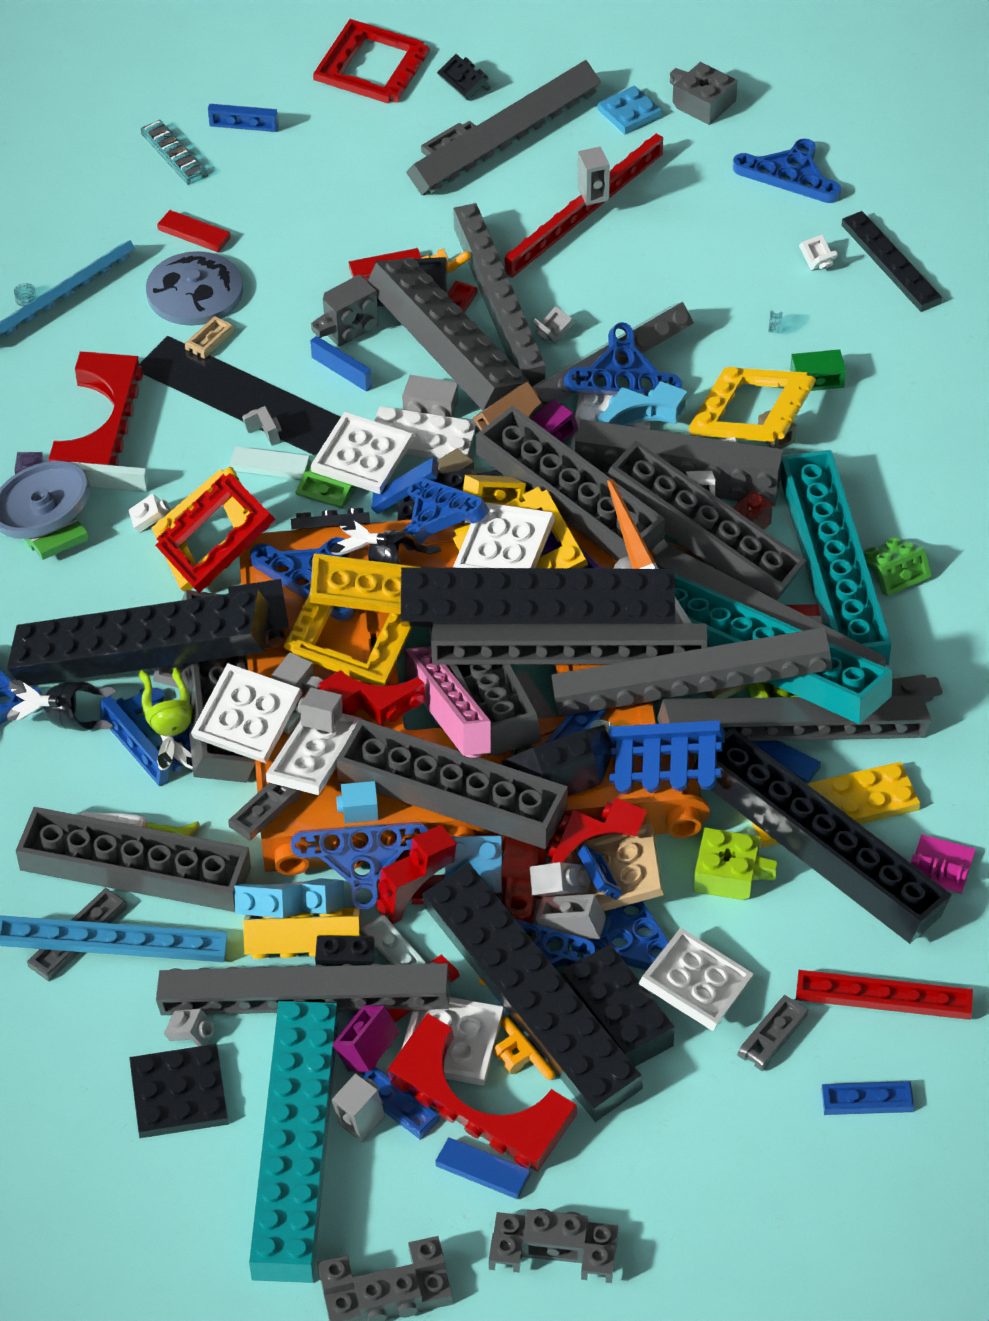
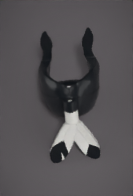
M351 519L339 521L342 531L350 535L351 538L336 543L330 550L334 555H342L369 544V561L400 565L398 550L401 543L409 545L418 552L430 555L441 552V548L438 546L420 545L418 540L408 532L391 530L383 533H369L363 526Z
M12 680L9 682L11 691L23 700H26L9 711L7 715L9 721L22 720L44 706L47 719L60 728L87 731L96 727L101 729L114 727L113 724L106 720L80 722L75 717L76 692L78 690L107 697L117 693L114 688H98L88 682H64L53 686L46 695H41L22 681Z

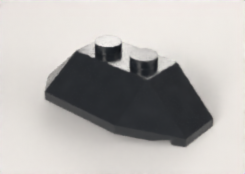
M602 725L533 747L502 760L501 763L503 766L568 786L567 797L601 785L612 759L611 748H613L606 726Z

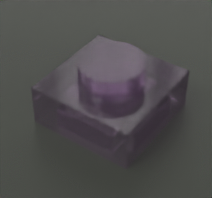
M17 452L15 474L33 465L43 463V453Z

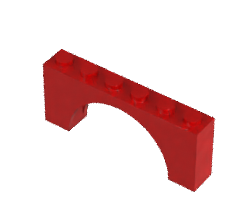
M80 351L75 366L77 386L100 392L111 401L114 408L109 419L96 431L73 440L53 441L48 460L119 466L118 454L123 452V435L128 434V417L133 415V399L138 397V381L143 379V367L139 366L138 356Z
M427 1013L387 1069L391 1085L401 1092L406 1090L411 1092L421 1105L427 1108L433 1106L440 1111L439 1114L445 1120L451 1123L457 1121L465 1126L464 1130L472 1137L479 1139L481 1136L489 1141V1146L496 1152L510 1154L519 1166L528 1170L532 1168L538 1172L577 1116L576 1104L551 1089L538 1103L514 1114H487L467 1106L451 1091L444 1076L446 1054L454 1039L452 1027Z

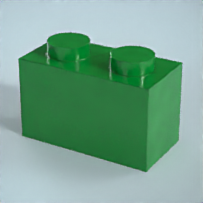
M840 349L791 354L790 371L807 372L808 376H813L816 379L811 391L844 388L846 368Z

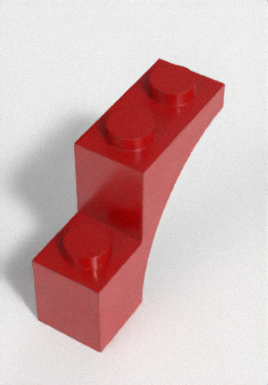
M340 670L318 683L320 690L342 695L343 714L352 715L362 707L381 726L396 721L401 715L412 708L419 707L425 701V683L419 677L397 685L376 686L356 681Z
M616 797L613 803L607 801L601 815V817L605 818L604 823L575 810L571 812L570 816L565 814L559 826V830L563 831L559 842L553 841L547 855L552 857L550 864L564 863L569 853L576 846L598 835L620 834L635 838L647 810Z
M442 825L412 837L410 856L381 868L376 905L379 912L385 915L392 924L402 920L404 910L418 888L436 872L454 862L457 843Z

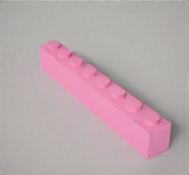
M431 646L405 649V680L410 681L419 677L425 683L424 705L461 754L466 757L476 758L484 753H491V721L446 665H432Z

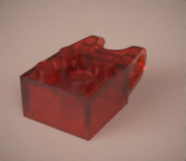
M506 836L502 867V903L515 919L534 924L537 899L542 900L543 896L532 895L530 867L546 864V849ZM526 932L529 937L532 936V932Z

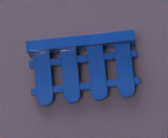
M145 688L140 689L138 695L126 700L121 697L115 701L111 696L101 699L100 719L113 724L114 727L110 728L112 733L158 786L168 783L169 771L173 769L174 772H178L183 764L173 757L169 768L166 770L158 768L157 758L163 740L160 734L152 732L153 729L147 723L145 715L141 717L137 715L143 712L142 694ZM152 688V706L164 701V692L159 688ZM188 727L184 732L173 736L177 743L182 742V746L191 753Z
M720 720L609 727V738L614 748H611V755L616 757L615 774H610L609 781L610 783H615V787L620 794L630 793L633 788V782H642L644 789L648 793H655L659 790L661 781L670 780V784L675 791L681 792L688 787V779H698L702 789L711 790L716 785V778H722L721 768H716L717 752H722V743L725 741V732ZM689 753H699L697 770H689ZM671 754L670 771H661V755ZM634 756H643V772L633 773Z

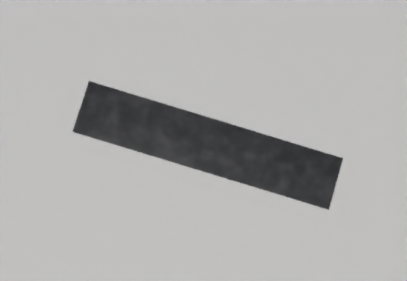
M166 336L139 364V366L143 367L144 375L244 422L242 418L244 415L265 406L271 418L276 417L282 430L278 432L280 440L314 456L319 453L341 418L210 355L204 359L201 357V353L196 355L193 353V349L190 351L186 350L184 343L169 336Z

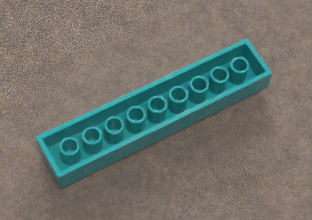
M826 450L782 456L780 481L802 556L806 560L805 566L823 625L885 656L886 665H889L891 641L832 451Z
M675 574V597L692 624H707L708 647L803 631ZM829 642L832 670L766 681L857 724H861L892 697V670Z
M278 1001L249 1259L251 1279L253 1281L313 1283L336 1053L332 1044L336 1041L338 1032L337 1003Z

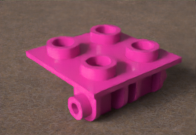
M921 834L915 855H912L911 864L945 890L962 894L976 849Z

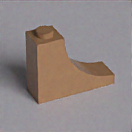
M526 382L474 416L473 420L479 429L482 430L511 406H514L529 417L532 411L541 404L535 388Z

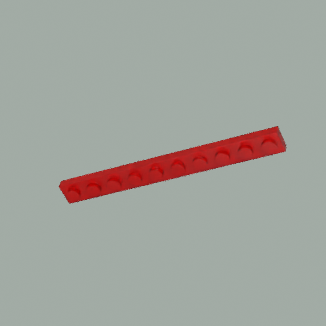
M656 133L650 139L645 140L639 148L629 153L623 161L616 164L610 170L609 198L663 155V137ZM582 195L570 201L564 209L554 214L548 222L541 225L537 231L528 238H525L521 244L506 254L504 259L506 274L511 278L516 276L605 202L586 205Z

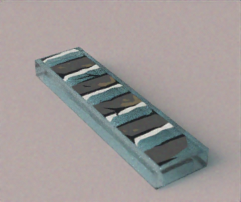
M161 119L140 128L142 136L187 185L208 176L207 169Z

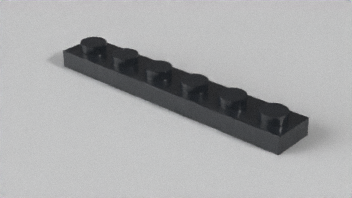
M863 211L842 218L841 226L920 312L941 304L942 296Z

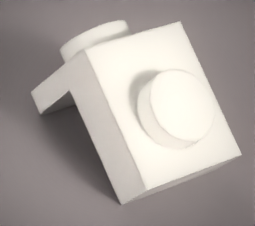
M823 234L803 241L799 245L811 271L817 268L825 270L834 264L833 261L838 256L836 250L830 251Z
M151 494L130 508L129 513L134 529L140 533L166 516L172 509L166 500H160L157 496Z

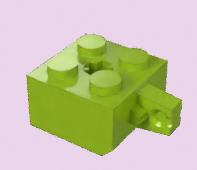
M704 827L695 869L694 892L738 900L750 898L753 880H775L777 861L758 855L760 836Z

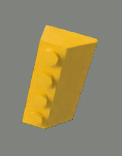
M344 907L328 914L301 912L285 918L245 915L243 920L245 955L251 954V958L254 959L268 958L269 954L280 953V957L291 958L296 957L297 953L309 952V956L315 957L318 935L361 936L360 908Z

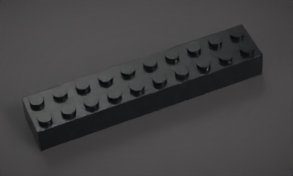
M401 567V625L404 627H433V624H675V569Z
M256 589L16 625L7 669L16 680L28 685H36L264 653L271 607L260 591Z
M733 727L725 733L722 752H717L716 768H721L722 778H716V785L711 789L712 792L909 944L942 916L952 896L951 893ZM698 757L693 767V770L698 769Z
M469 862L422 893L427 912L554 1069L594 1122H597L643 1089L641 1073Z

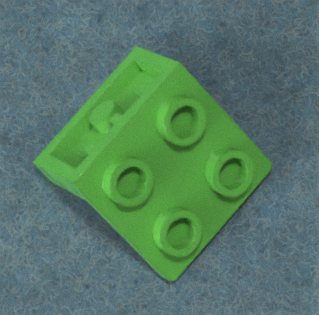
M898 537L887 539L885 544L878 547H870L863 551L867 567L877 570L883 595L890 596L932 577L925 548Z

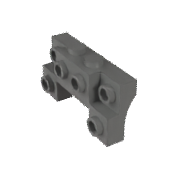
M542 1208L536 1210L527 1209L526 1215L497 1212L489 1254V1270H495L496 1263L513 1265V1272L519 1273L523 1251V1257L582 1263L581 1280H587L588 1274L606 1275V1283H612L618 1240V1225L588 1222V1216L577 1212L557 1213Z
M439 1236L408 1242L412 1264L360 1276H352L348 1255L317 1262L329 1321H385L386 1319L399 1316L404 1318L411 1317L417 1312L453 1305L452 1292L445 1269V1260Z

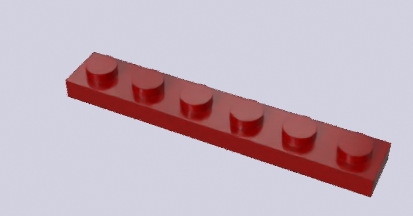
M798 970L795 1000L971 1020L973 989Z

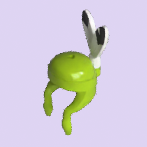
M175 667L172 673V678L175 680L180 691V699L164 701L152 706L151 679L147 673L141 670L139 677L145 685V690L142 694L143 713L149 726L156 733L160 734L163 740L157 758L158 768L160 770L169 768L174 757L185 767L193 769L191 753L174 741L173 736L184 732L189 727L193 713L192 705L190 704V693L182 680L181 672Z

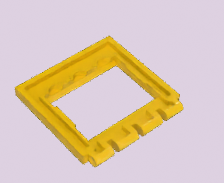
M724 367L689 426L690 435L719 438L735 437L736 439L774 442L776 439H783L813 388L816 379L813 376H808L807 372ZM742 384L784 387L763 425L718 422V419L722 418L727 411L726 405L732 402L736 396L735 390L741 387Z
M227 467L225 470L220 469L166 516L158 520L151 527L155 537L157 538L168 526L173 528L175 526L173 522L187 508L191 511L194 508L192 503L206 490L208 492L213 490L211 485L222 474L227 476L231 473L239 481L234 468ZM232 496L223 504L234 528L241 526L245 522L246 516L250 513L248 509H244ZM185 540L178 549L190 560V564L194 567L196 563ZM206 555L197 564L203 563L207 559L208 555ZM166 558L180 589L184 592L185 590H192L191 584Z
M538 486L522 495L525 501L520 503L517 497L503 504L533 510L541 508L542 511L553 512L555 521L551 531L557 542H560L562 546L540 557L536 568H583L588 565L547 490L542 492ZM469 522L454 530L457 536L453 540L459 551L471 525Z
M309 594L284 647L292 651L293 654L313 662V664L336 672L341 670L350 677L376 686H386L412 627L401 625V614L389 613L367 662L363 663L337 651L315 646L334 606L309 603Z

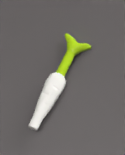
M81 812V816L186 836H193L200 826L199 821L185 826L174 827L150 823L145 817L135 814Z

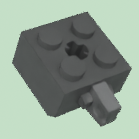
M699 62L689 72L678 68L670 72V83L673 85V104L675 107L708 125L736 102L737 79L702 62Z
M357 275L324 293V314L311 323L313 333L320 338L328 336L340 347L379 326L377 292L361 275Z

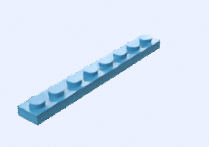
M131 240L120 244L1 320L0 335L5 333L7 336L17 330V324L22 320L25 323L37 317L36 311L41 308L43 311L50 309L56 305L54 300L61 296L62 299L67 298L75 292L73 289L75 286L80 285L83 287L93 281L92 276L97 272L99 275L106 273L112 269L110 264L114 261H117L119 264L129 258L128 252L135 249Z
M0 915V946L225 962L227 932Z

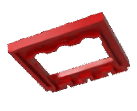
M349 19L314 71L313 80L384 103H389L390 101L398 102L422 65V62L429 54L430 48L424 45V41ZM365 39L407 51L384 87L355 76L343 74Z
M231 473L227 476L222 474L211 485L213 490L210 492L206 490L192 503L194 508L191 511L187 508L173 522L175 524L173 528L168 526L156 538L158 543L155 546L199 594L276 520ZM232 496L244 509H248L250 513L246 516V520L241 526L235 527L227 534V539L224 543L216 545L208 553V557L203 563L196 564L193 567L190 564V560L178 547Z

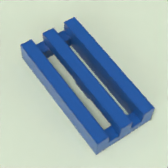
M587 846L581 847L577 853L596 889L600 892L603 891L607 896L611 895L616 900L622 894V890L603 855Z

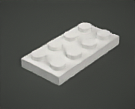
M379 406L375 422L413 434V441L405 455L423 458L434 457L436 460L456 448L469 455L477 430V424L472 420Z
M342 713V718L332 733L301 726L300 721L267 771V782L319 795L337 767L336 759L359 719L362 718Z

